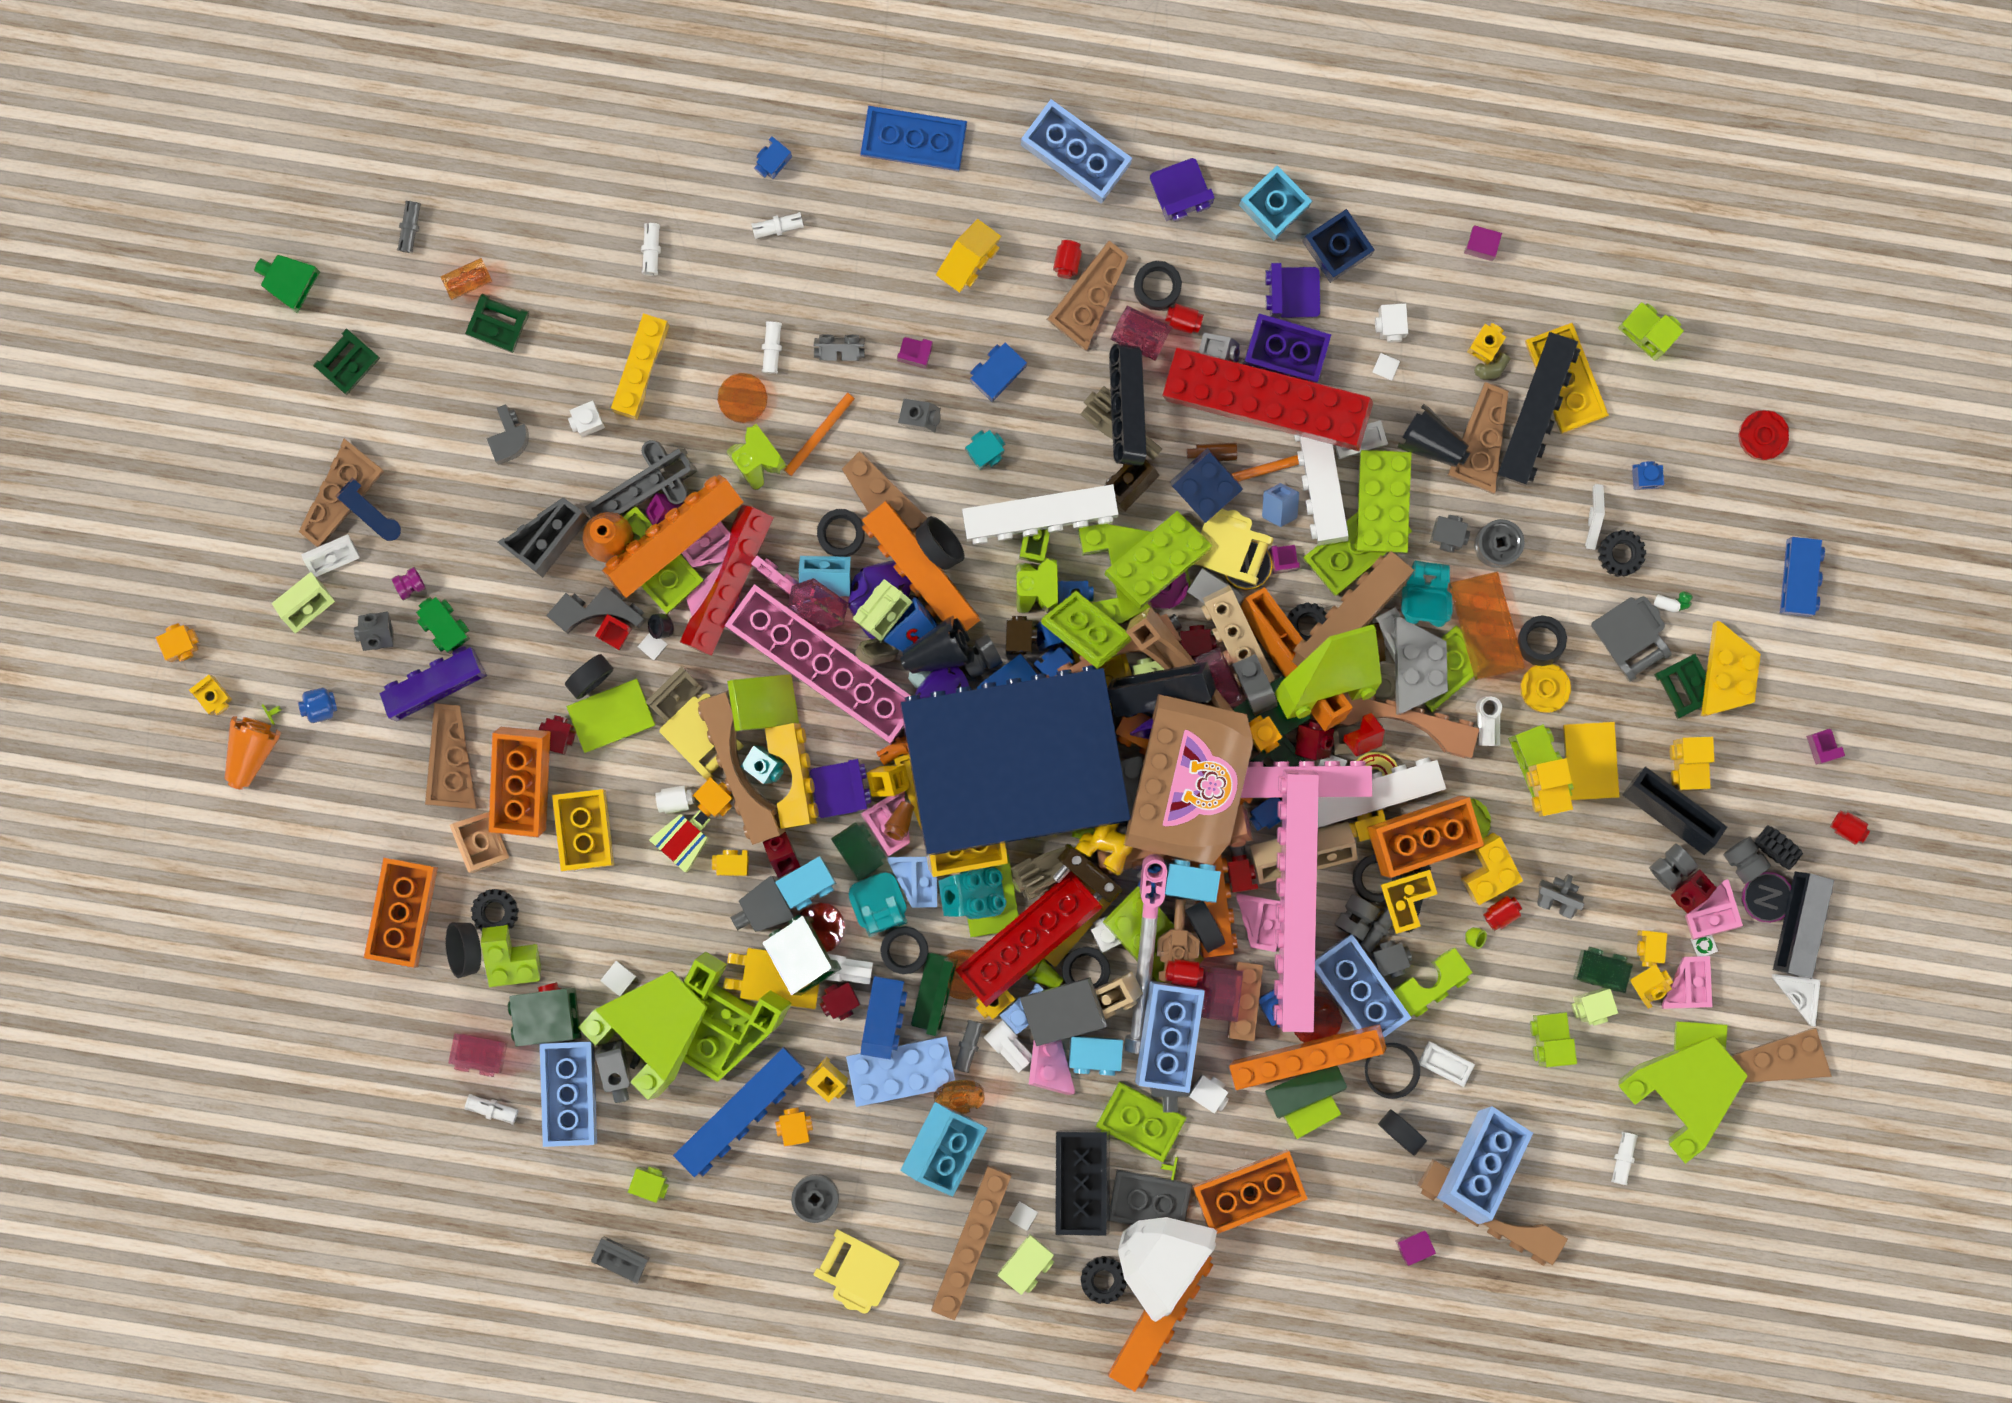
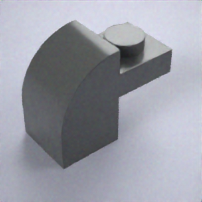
M506 404L497 407L505 431L486 438L495 462L498 465L519 457L526 449L529 441L527 426L523 424L516 427L515 424L519 423L517 414L514 409L510 410Z
M1256 654L1232 664L1254 716L1278 706L1270 682Z

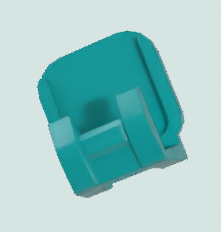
M1415 560L1412 565L1414 572L1401 593L1402 614L1405 620L1412 624H1416L1419 621H1427L1433 626L1442 627L1451 620L1453 613L1452 594L1448 592L1450 565ZM1424 575L1436 576L1431 582H1425V578H1423Z
M991 866L960 872L959 875H952L939 880L943 916H966L968 919L973 920L1000 915L1006 907L1002 886V873L996 867Z
M885 872L856 882L849 889V900L857 921L861 927L866 929L869 938L878 935L877 933L908 923L905 917L906 903L898 882L892 874Z

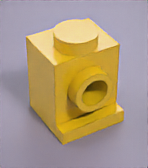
M1491 323L1490 326L1484 324L1467 350V353L1483 363L1489 364L1506 338L1502 334L1504 330L1494 323ZM1485 337L1492 338L1493 344L1488 345L1485 342Z
M210 674L189 689L209 715H220L229 708L228 703L232 701L218 680ZM209 692H213L215 695L212 701L207 700Z
M905 764L878 766L866 772L872 797L895 796L910 789Z
M1383 809L1375 811V817L1372 816V813L1357 816V822L1349 824L1353 837L1356 838L1357 842L1370 839L1367 827L1386 821Z
M723 850V855H712V870H716V875L748 876L749 851L742 850V855H738V850Z
M1638 930L1637 936H1642V941H1638L1637 956H1640L1642 966L1652 967L1655 964L1657 965V963H1665L1667 933Z
M1656 964L1630 979L1648 1009L1653 1007L1652 1001L1663 998L1667 992L1672 990L1670 985L1674 983L1666 970L1661 972Z
M1006 990L998 997L999 1003L997 1006L992 1007L988 1005L985 1007L978 998L976 1001L979 1005L975 1008L985 1019L990 1016L993 1020L1015 998Z
M828 1057L809 1074L806 1082L828 1103L834 1097L839 1099L848 1089L846 1086L848 1078L830 1063ZM828 1076L833 1082L828 1081L826 1077Z

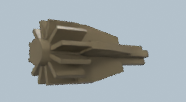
M1103 386L1097 394L1092 391L1083 402L1087 407L1080 415L1104 435L1112 439L1111 392ZM1146 435V455L1154 460L1163 448Z
M1066 847L1044 853L1033 860L1028 858L1011 867L1012 875L1015 877L1012 881L1016 890L1019 893L1023 892L1024 897H1027L1028 900L1048 891L1047 887L1057 882L1053 876L1063 866L1058 857Z

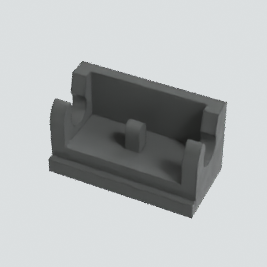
M603 1236L591 1262L638 1284L650 1257Z

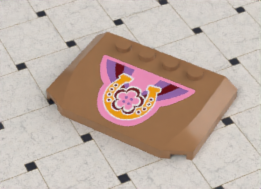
M1158 694L1152 718L1153 725L1133 812L1128 823L1123 845L1212 865L1230 844L1253 746L1247 714Z

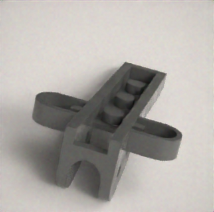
M655 440L645 442L641 451L649 467L585 506L590 517L593 518L597 514L604 512L623 515L661 490L664 491L671 503H685L684 500L689 495V491L683 480L698 471L687 458L688 453L686 449L678 448L672 453L667 454L660 442ZM681 459L686 468L665 480L660 470Z

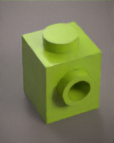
M651 1166L648 1167V1170L637 1167L627 1193L657 1203L659 1198L664 1199L669 1187V1184L665 1183L667 1177L662 1175L663 1171Z

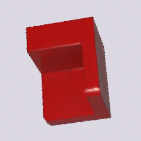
M607 614L595 637L620 651L632 628Z
M1369 713L1362 717L1360 729L1344 735L1343 740L1357 757L1382 746L1385 730L1374 715Z

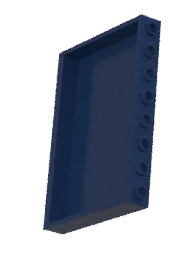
M1091 665L1082 667V672L1072 673V670L1068 669L1056 672L1057 676L1047 677L1046 674L1033 675L1030 681L1022 682L1021 678L1006 680V685L996 686V682L981 684V689L971 690V686L955 689L956 693L946 694L945 691L930 693L931 697L921 699L920 695L905 697V702H901L900 707L926 856L1124 823L1131 820L1104 668L1097 669Z

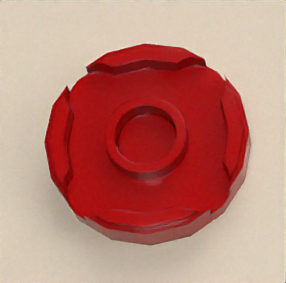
M1755 411L1746 417L1740 425L1738 434L1740 446L1753 459L1763 461L1773 459L1783 453L1789 443L1788 424L1782 416L1774 411Z

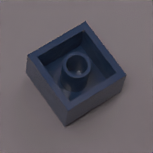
M1347 209L1307 234L1302 241L1330 283L1372 256L1375 251Z
M1208 448L1170 481L1172 487L1205 523L1243 490L1241 484Z

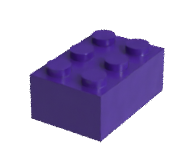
M1259 313L1243 364L1318 383L1332 334Z

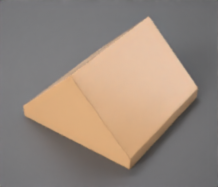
M489 812L449 825L469 873H475L509 858L500 833L489 832Z

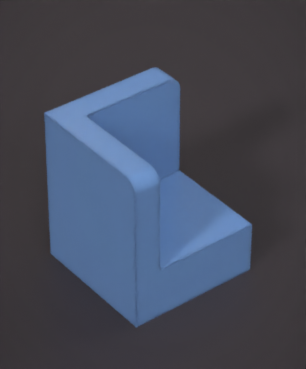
M1282 483L1264 491L1262 517L1279 527L1297 519L1299 492Z

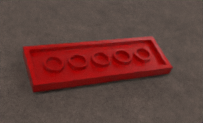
M1070 871L1060 883L1058 882L955 971L987 1007L1103 907Z

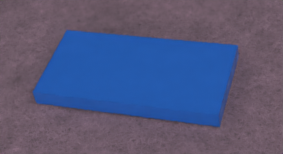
M868 106L860 155L862 157L959 172L967 121Z

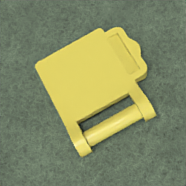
M1221 509L1204 523L1201 535L1212 547L1210 551L1194 564L1256 586L1259 580L1257 574L1267 548L1272 546L1274 538L1251 531L1252 520L1242 516L1238 511ZM1252 540L1258 541L1259 544L1248 573L1240 572Z
M707 693L703 694L699 699L692 697L659 730L706 780L710 777L712 778L711 774L719 767L716 756L705 767L699 762L715 747L710 743L707 736V725L705 721H702L698 713V702L710 697ZM736 738L737 750L740 751L744 745Z
M836 1229L833 1235L836 1238L819 1269L816 1268L813 1275L836 1286L833 1297L842 1302L847 1309L868 1313L871 1306L876 1307L880 1303L899 1266V1261ZM844 1242H846L851 1247L834 1277L828 1273Z

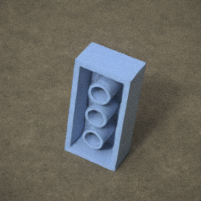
M1050 99L1021 138V146L1101 204L1129 168L1132 157L1052 99Z
M1352 934L1347 935L1315 958L1316 976L1355 1030L1380 1024L1383 1036L1386 1037L1411 1019V1016Z
M1150 981L1135 1078L1138 1086L1190 1093L1205 992L1203 989Z
M947 1036L898 1045L897 1051L892 1050L891 1060L860 1055V1053L846 1056L856 1107L957 1086Z
M591 1041L541 1043L540 1074L543 1147L597 1144L594 1044Z
M1493 1106L1478 1111L1437 1198L1477 1224L1492 1221L1533 1132Z

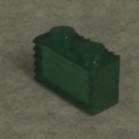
M855 822L832 837L831 840L858 881H861L884 865L882 859L885 858V855L878 845L874 847L868 840L871 834L865 825L859 826Z
M1588 947V951H1580L1573 979L1619 993H1626L1633 964L1627 962L1628 957L1613 953L1611 958L1604 956L1601 949Z

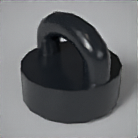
M653 614L648 621V631L655 639L666 638L673 635L674 625L667 614Z

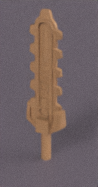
M1176 898L1174 928L1157 937L1156 956H1160V961L1165 962L1164 971L1159 972V980L1164 981V983L1171 984V981H1165L1168 960L1195 961V958L1199 956L1200 940L1184 929L1186 899Z

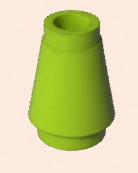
M1044 959L1026 973L1029 980L1048 988L1060 986L1063 978Z

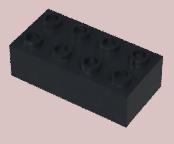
M1058 1130L1056 1131L1055 1235L1107 1236L1110 1233V1131Z

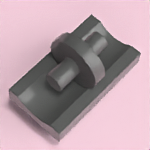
M1567 874L1564 880L1555 877L1553 884L1541 879L1537 905L1550 910L1554 900L1562 903L1559 914L1572 919L1578 909L1582 911L1584 896L1577 894L1579 886L1571 883L1573 876Z

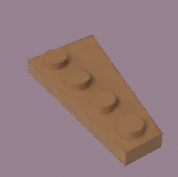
M1110 240L1107 241L1046 319L1084 351H1087L1091 338L1097 329L1099 320L1129 257Z
M1487 382L1483 384L1462 437L1469 445L1467 451L1471 452L1464 465L1451 466L1447 476L1495 494L1509 391Z
M345 438L299 530V533L317 547L322 546L351 512L336 497L337 493L353 477L361 485L357 492L364 496L384 472L383 469Z
M860 451L842 468V471L869 514L887 500L914 535L916 530L927 519Z
M434 703L425 805L476 809L460 706Z
M1811 1028L1731 1055L1748 1075L1744 1083L1832 1077L1816 1028Z

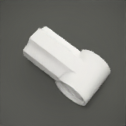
M1485 696L1477 701L1475 707L1477 712V728H1479L1477 746H1500V713L1502 712V704L1496 697ZM1488 700L1493 702L1495 707L1490 715L1483 711V705Z
M828 954L831 960L838 961L842 969L826 980L839 982L845 980L870 984L872 962L847 959L845 956Z
M1003 1020L984 1036L998 1054L1001 1053L1018 1073L1031 1062L1032 1054L1019 1042L1017 1035Z

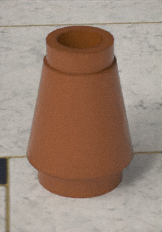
M901 801L884 824V833L894 840L902 841L908 835L915 807L908 802Z

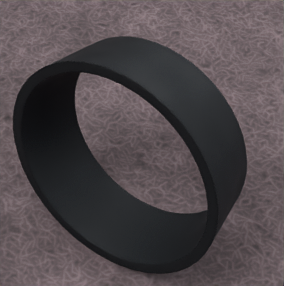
M929 516L916 530L915 535L920 548L937 567L948 570L964 560L965 554L960 541L953 531L940 519Z
M450 923L446 930L445 945L448 963L453 975L456 978H462L477 973L481 966V945L476 928L472 923Z
M1386 1043V1047L1398 1048L1404 1051L1411 1059L1413 1076L1410 1083L1399 1092L1386 1093L1380 1091L1372 1084L1368 1076V1064L1371 1057L1367 1058L1365 1063V1078L1370 1088L1376 1094L1388 1099H1397L1408 1095L1418 1084L1421 1072L1420 1063L1415 1053L1407 1046L1399 1043Z

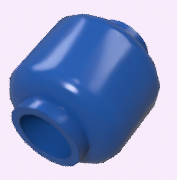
M324 687L305 691L302 694V702H298L301 717L306 716L310 723L332 719L334 712L337 711L333 692H328Z

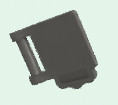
M1645 596L1637 600L1633 597L1628 598L1591 624V627L1629 682L1635 680L1637 674L1663 657L1667 659L1672 655L1670 649L1658 634L1665 628V624L1660 618L1659 609L1653 606ZM1652 643H1655L1658 648L1631 667L1627 665L1626 660Z

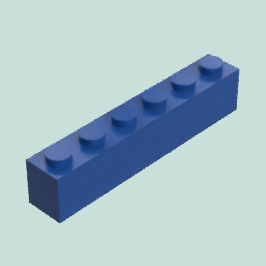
M783 1047L673 1156L693 1177L698 1174L703 1177L713 1167L710 1162L716 1156L721 1159L731 1149L728 1144L735 1137L738 1140L742 1139L750 1131L747 1126L753 1120L758 1123L768 1113L765 1108L771 1102L776 1105L786 1095L783 1090L790 1083L795 1087L805 1077L802 1072L806 1068Z

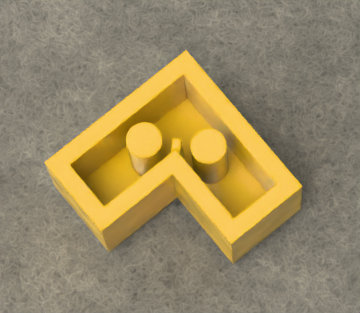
M977 219L956 240L936 276L959 293L966 286L970 288L979 276L976 274L977 270H982L989 258L992 259L998 252L1000 247L997 246V243L1002 236Z
M1688 737L1673 740V745H1670V759L1674 760V770L1671 771V784L1675 785L1678 791L1711 789L1709 763L1715 762L1713 737Z
M1567 758L1528 767L1529 772H1526L1528 786L1533 787L1535 797L1531 799L1534 812L1539 813V817L1573 810L1568 784H1572Z
M1495 833L1482 839L1484 846L1474 849L1483 867L1461 878L1471 900L1478 905L1523 882L1502 838Z
M1427 870L1381 884L1396 934L1421 927L1413 902L1437 895L1431 871Z

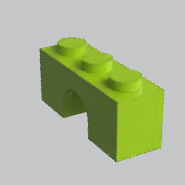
M1450 948L1431 962L1438 973V979L1432 987L1423 988L1414 977H1409L1392 989L1410 1016L1419 1017L1428 1010L1426 1005L1434 1000L1436 1003L1442 1001L1449 995L1447 991L1453 986L1460 988L1470 980L1468 976L1473 972L1456 948Z

